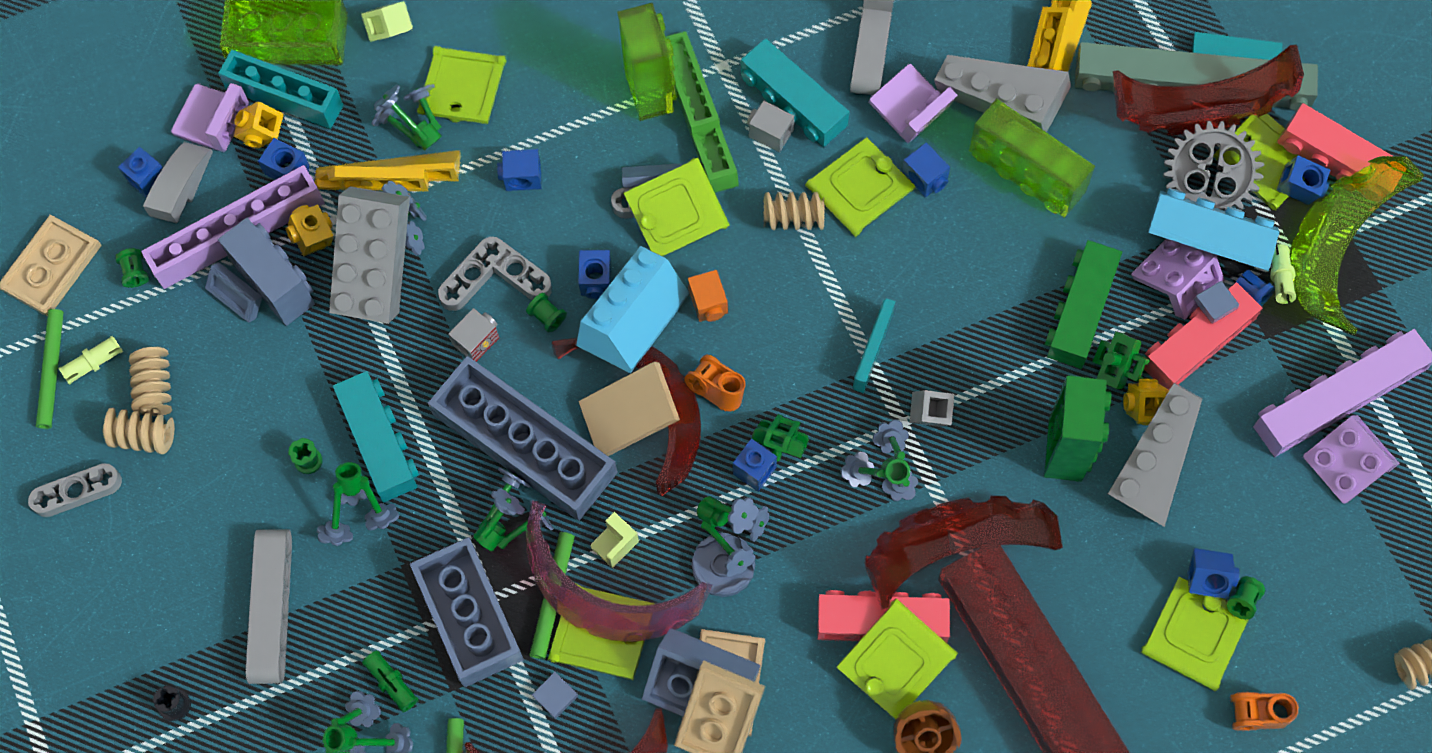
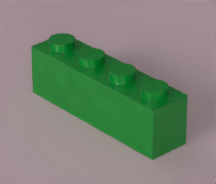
M1087 240L1084 250L1077 249L1072 266L1077 267L1075 276L1068 275L1063 292L1068 294L1066 302L1059 301L1054 315V319L1059 320L1057 328H1050L1044 344L1050 347L1047 358L1079 369L1083 368L1123 251Z

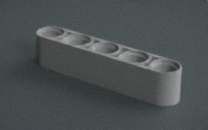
M290 529L256 530L246 657V679L248 684L283 683L292 557V535Z

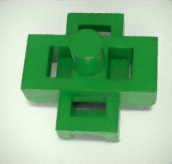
M1115 331L1111 342L1101 340L1093 359L1094 363L1101 365L1097 379L1107 380L1106 384L1116 389H1123L1128 378L1139 382V379H1143L1141 374L1145 364H1149L1150 359L1138 354L1141 341L1118 331ZM1136 360L1137 363L1133 372L1129 371L1133 361Z
M780 414L776 416L773 422L761 420L751 438L757 443L770 447V452L777 456V461H780L782 453H788L801 458L809 441L806 434L798 431L801 422L784 418Z

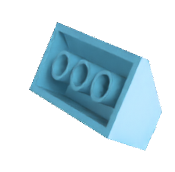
M1168 188L1167 192L1160 190L1148 224V233L1269 271L1280 232L1278 227L1274 226L1275 221L1261 216H1257L1256 220L1244 217V211L1233 207H1227L1226 211L1214 207L1215 202L1200 197L1197 198V201L1185 198L1186 193L1176 189Z
M640 246L580 321L576 346L631 374L689 296V291L669 261Z

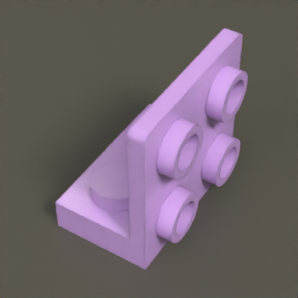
M908 64L870 98L869 103L909 144L952 104L957 94L950 87L942 94L936 91L911 64Z
M230 83L227 91L223 93L195 84L171 130L172 134L225 153L235 132V117L241 109L249 105L242 87Z
M1165 239L1132 272L1134 280L1167 294L1175 315L1184 320L1198 307L1194 301L1196 295L1216 283L1224 281L1215 254L1169 239Z
M1358 415L1348 418L1303 456L1344 504L1352 500L1384 473L1390 472L1400 464Z

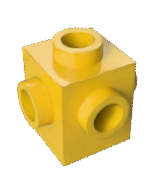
M259 101L241 109L234 120L236 128L233 137L244 141V144L248 147H263L269 144L273 138L278 139L283 113Z
M318 204L312 207L303 205L292 211L286 232L292 244L297 243L303 256L330 246L334 236L331 231L333 228L331 219L327 212L322 213Z
M1144 378L1139 379V383H1128V393H1125L1123 397L1124 410L1127 415L1136 420L1137 424L1149 425L1169 390L1160 385L1158 380Z

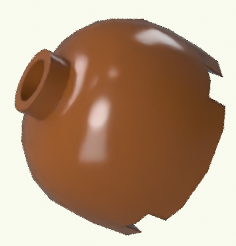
M931 700L916 701L907 705L898 714L894 724V743L898 753H954L957 746L959 749L961 744V730L953 713L943 704Z

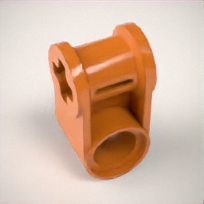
M704 355L700 359V365L694 371L688 372L684 377L685 383L690 390L706 398L721 410L731 412L738 409L742 403L745 390L744 377L722 364L712 355Z
M1244 692L1230 695L1231 702L1235 706L1236 722L1233 723L1234 730L1280 729L1289 725L1298 714V704L1289 694ZM1273 704L1284 706L1288 713L1287 718L1276 716L1273 711Z

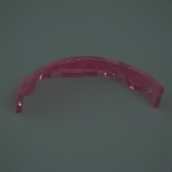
M532 501L526 529V547L530 568L546 600L568 622L578 628H585L590 634L616 641H642L667 634L670 628L676 630L700 614L713 586L709 582H702L691 591L675 599L643 606L609 602L580 588L559 568L550 554L548 543L543 538L539 521L546 504Z

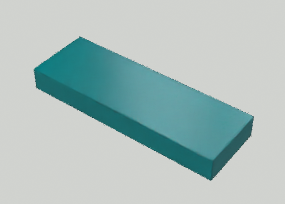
M1195 32L1191 53L1281 61L1283 43Z
M885 298L882 302L854 377L853 388L858 392H865L894 314L896 301Z

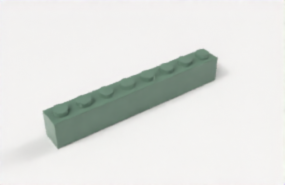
M1081 42L1076 56L1075 87L1083 88L1087 91L1107 90L1117 94L1138 93L1147 97L1157 95L1170 96L1177 100L1191 98L1201 99L1203 102L1222 101L1230 102L1234 105L1253 104L1264 108L1284 107L1297 111L1302 103L1312 107L1317 98L1318 65Z

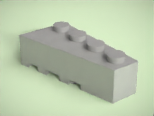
M947 55L934 79L937 90L941 94L949 87L957 94L954 101L1042 137H1045L1071 87L1069 73L1065 71Z
M1173 383L1108 493L1109 495L1165 527L1203 398Z

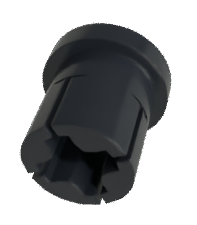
M163 686L153 696L154 706L166 720H181L190 711L191 699L180 688ZM173 696L174 699L171 700L172 706L168 708L166 705L170 703L169 698Z

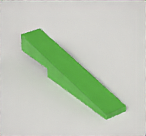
M684 31L659 38V44L697 156L714 192L739 186L738 172L721 130L720 119L687 32Z

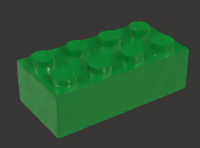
M1067 375L1048 420L1045 478L1082 482L1085 474L1091 472L1093 463L1097 461L1098 452H1102L1103 442H1107L1109 434V423L1104 422L1105 411H1109L1111 404V392H1106L1107 380Z

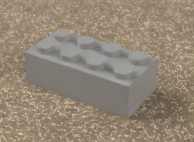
M352 186L339 194L329 313L387 324L399 314L410 197Z

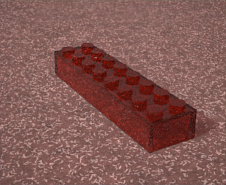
M997 539L941 569L938 577L940 584L1043 753H1130Z

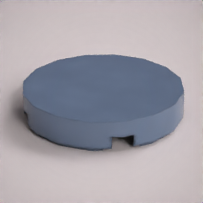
M719 533L734 551L740 548L745 550L749 547L746 541L728 533ZM710 535L701 541L696 548L691 565L694 579L701 589L714 596L728 597L736 595L747 588L753 579L755 560L751 565L747 566L742 574L727 577L724 565L729 555Z

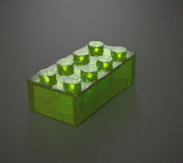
M225 0L220 49L225 59L231 50H235L270 64L343 65L348 13L343 0Z
M653 3L618 11L624 73L639 121L672 113L673 101L677 100L674 88L676 82L673 74L675 67L672 59L674 52L670 39L665 38L664 31L666 29L662 14H656Z
M996 98L975 123L969 148L973 157L979 162L987 163L993 167L1002 178L1010 179L1016 183L1026 195L1036 197L1052 213H1059L1065 218L1086 193L1095 165Z

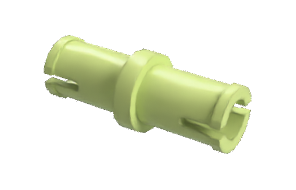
M1279 244V255H1277L1275 247L1272 258L1270 278L1275 285L1276 301L1281 304H1288L1287 294H1289L1290 302L1296 299L1293 283L1296 274L1294 267L1291 265L1289 247Z
M110 336V338L89 351L87 348L81 351L82 355L58 369L70 385L91 370L96 372L100 369L99 366L119 353L121 354L123 351L115 338Z

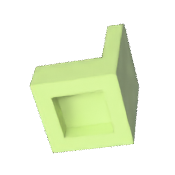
M404 1L361 14L370 42L412 30V24Z
M615 512L606 520L607 528L591 544V549L611 568L639 542L637 532Z

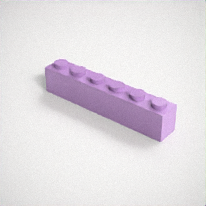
M303 165L141 252L156 279L166 289L226 257L227 254L219 243L218 238L246 217L254 225L260 223L269 234L288 224L289 217L296 208L303 205L312 207L318 204L321 206L325 203L315 182Z
M1413 329L1406 334H1403L1402 331L1397 332L1385 341L1387 345L1380 349L1377 346L1369 348L1360 355L1362 359L1353 363L1349 360L1335 369L1336 374L1327 378L1326 375H1322L1310 383V389L1303 393L1298 389L1285 397V403L1276 407L1274 404H1271L1258 413L1260 418L1253 427L1273 456L1276 457L1428 370L1432 365V351L1417 331Z

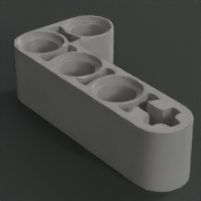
M864 0L851 81V93L874 95L881 88L894 0Z

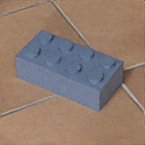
M470 537L410 563L458 678L464 687L524 661Z

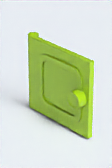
M434 46L433 59L425 86L429 84H434L435 86L428 91L430 96L425 98L433 115L449 118L451 122L463 120L488 124L502 71L506 63V56ZM419 103L417 113L426 115L421 103ZM453 104H458V105H460L461 107H460V108H459V107H453V108H451V105H453Z
M1258 107L1235 131V134L1239 135L1246 131L1244 141L1248 142L1249 136L1251 140L1256 141L1251 151H1261V154L1255 158V162H1262L1264 166L1256 170V173L1263 175V179L1253 182L1260 188L1258 192L1253 193L1264 201L1269 208L1277 210L1289 196L1276 189L1285 165L1295 158L1297 154L1289 153L1282 145L1277 143L1284 128L1262 108ZM1220 148L1213 155L1216 160H1218ZM1226 151L1223 154V159L1227 164L1235 165L1239 162V156L1236 152Z
M867 137L816 176L809 179L805 184L812 193L818 192L820 200L824 198V205L855 237L862 232L863 228L916 187L892 163L891 158L885 156ZM876 167L879 171L885 172V174L878 173Z
M698 157L692 158L688 163L623 193L650 251L660 256L667 255L719 229H727L730 226Z
M1178 577L1147 643L1142 646L1141 653L1216 692L1220 687L1222 676L1249 619L1244 620L1233 616L1227 609L1226 604L1228 601L1223 598L1189 593L1188 581ZM1202 605H1204L1206 609H1208V610H1210V611H1215V612H1212V613L1207 612V611L1203 608Z
M571 583L548 660L552 663H563L634 680L655 604L584 588L577 583ZM630 632H632V633L627 637L626 643H625V638H626L627 634L630 633Z
M898 599L891 601L888 610L836 667L894 719H897L898 714L917 699L946 665L956 658L958 653Z

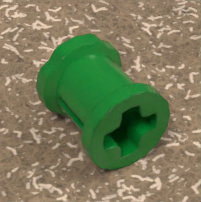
M125 249L115 256L117 264L121 266L123 274L121 283L124 287H139L149 281V275L144 271L141 261L143 254L140 249Z
M540 293L529 303L526 313L531 317L535 316L544 324V329L548 333L553 332L565 320L567 312L563 309L559 310L548 300L549 297L546 293Z
M300 438L292 442L288 454L298 471L303 474H312L318 471L322 466L323 460L313 441L307 438Z
M1244 576L1238 581L1237 591L1235 595L1229 598L1226 605L1228 611L1233 616L1247 620L1254 617L1256 613L1255 605L1264 596L1265 586L1254 577Z

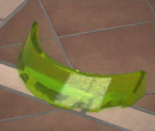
M1379 156L1368 161L1370 163L1369 166L1352 176H1343L1330 186L1333 191L1322 202H1315L1301 222L1299 233L1294 238L1291 246L1290 261L1296 274L1293 280L1294 290L1301 306L1315 319L1352 335H1356L1358 329L1345 317L1338 298V275L1341 262L1354 235L1369 216L1397 193L1422 181L1424 174L1406 156Z

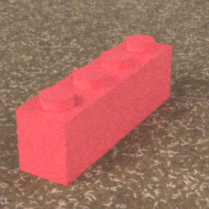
M1304 103L1293 114L1277 141L1289 153L1297 154L1330 169L1329 174L1336 177L1340 183L1353 187L1361 192L1365 198L1376 201L1379 204L1393 192L1408 166L1406 163Z
M1236 282L1228 290L1239 303L1237 310L1212 324L1200 307H1198L1189 316L1191 321L1185 326L1179 323L1168 333L1169 339L1162 345L1156 342L1147 350L1145 355L1150 361L1149 364H1145L1144 370L1153 379L1158 380L1160 385L1170 390L1173 383L1179 385L1254 322L1263 308Z
M829 590L825 592V595L819 594L818 640L860 641L888 610L891 601L898 599L947 643L950 637V598H942V595L937 593H926L922 597H909V594L904 592L891 593L890 597L877 596V593L872 591L858 592L857 596L845 595V592L839 590Z

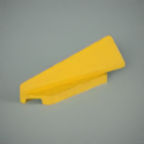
M1052 0L1051 7H1042L1027 66L1069 71L1092 4L1091 0Z
M449 151L319 167L316 169L315 184L319 190H346L352 186L382 191L384 184H387L388 181H393L396 185L404 186L407 191L428 192L429 181H459L461 153L460 151Z

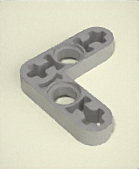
M488 237L482 240L439 288L438 296L445 309L449 311L460 310L494 273L531 300L540 293H546L549 297L552 293V284L550 277L501 239ZM497 247L498 255L491 254L488 256L486 250L488 248L494 250ZM484 260L486 261V264H487L488 267H485V266H484V264H483ZM512 263H520L523 266V271L516 276L507 273L508 266ZM475 267L480 269L481 274L477 279L468 280L464 277L466 270ZM529 273L531 280L536 284L543 282V290L537 288L533 291L532 283L527 280ZM458 280H460L463 284L461 287L459 286ZM457 291L459 298L448 300L447 293L451 292L454 294Z

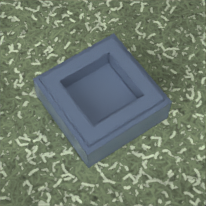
M1222 281L1199 293L1194 298V301L1212 324L1239 307V303Z
M554 672L532 694V697L556 720L578 697V694Z

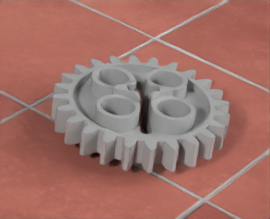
M1211 121L1207 122L1206 130H1202L1199 124H1195V134L1184 130L1183 134L1186 140L1183 141L1176 138L1174 143L1178 150L1169 148L1167 152L1174 159L1164 161L1165 166L1172 168L1171 171L1163 174L1164 178L1172 179V182L1166 185V189L1172 188L1186 193L1185 198L1197 201L1198 197L1215 202V208L1226 211L1227 207L1232 206L1243 210L1244 207L1241 200L1251 202L1253 198L1248 192H1258L1260 189L1253 182L1263 179V175L1256 173V170L1262 168L1264 163L1255 162V158L1261 154V151H1251L1256 141L1245 142L1246 131L1236 135V125L1231 126L1227 131L1224 130V121L1220 122L1217 129H1213ZM1216 144H1219L1220 152L1216 168L1221 170V172H1218L1214 178L1212 195L1207 196L1206 191L1210 171L1205 170V168L1210 167L1213 161L1214 147ZM1197 146H1203L1208 150L1209 157L1205 160H1198L1193 156L1192 150ZM1226 151H1234L1239 156V162L1235 165H1229L1224 161L1223 154ZM1190 176H1200L1203 179L1204 186L1199 190L1191 189L1187 184V179ZM1222 180L1230 181L1234 186V192L1229 195L1222 194L1218 190V183Z

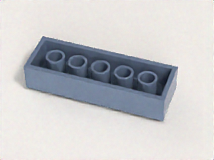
M466 356L428 402L433 416L507 470L516 473L518 478L525 481L578 521L582 519L618 473L616 462L468 356Z

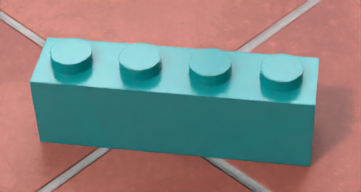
M765 38L741 59V77L744 82L751 87L755 86L768 103L775 104L778 108L794 115V123L803 129L806 137L812 142L817 141L824 148L848 126L850 111L768 39Z
M235 50L230 51L218 73L226 90L230 83L241 86L248 99L256 102L259 101L269 107L328 129L332 128L344 106L337 88Z
M365 371L333 385L377 493L383 503L418 488L414 479L419 476L413 459L406 460L403 450L408 449L401 431L395 433L391 424L395 423L396 419L389 405L383 407L380 397L385 396L378 378L372 380L368 371Z

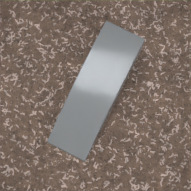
M187 142L182 143L159 173L143 204L149 216L178 223L186 202H192L213 153L212 149Z

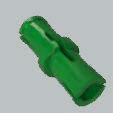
M379 650L373 651L362 661L363 666L379 682V689L382 692H387L403 713L411 709L418 702L419 698L403 682V675L398 670H393L382 657Z

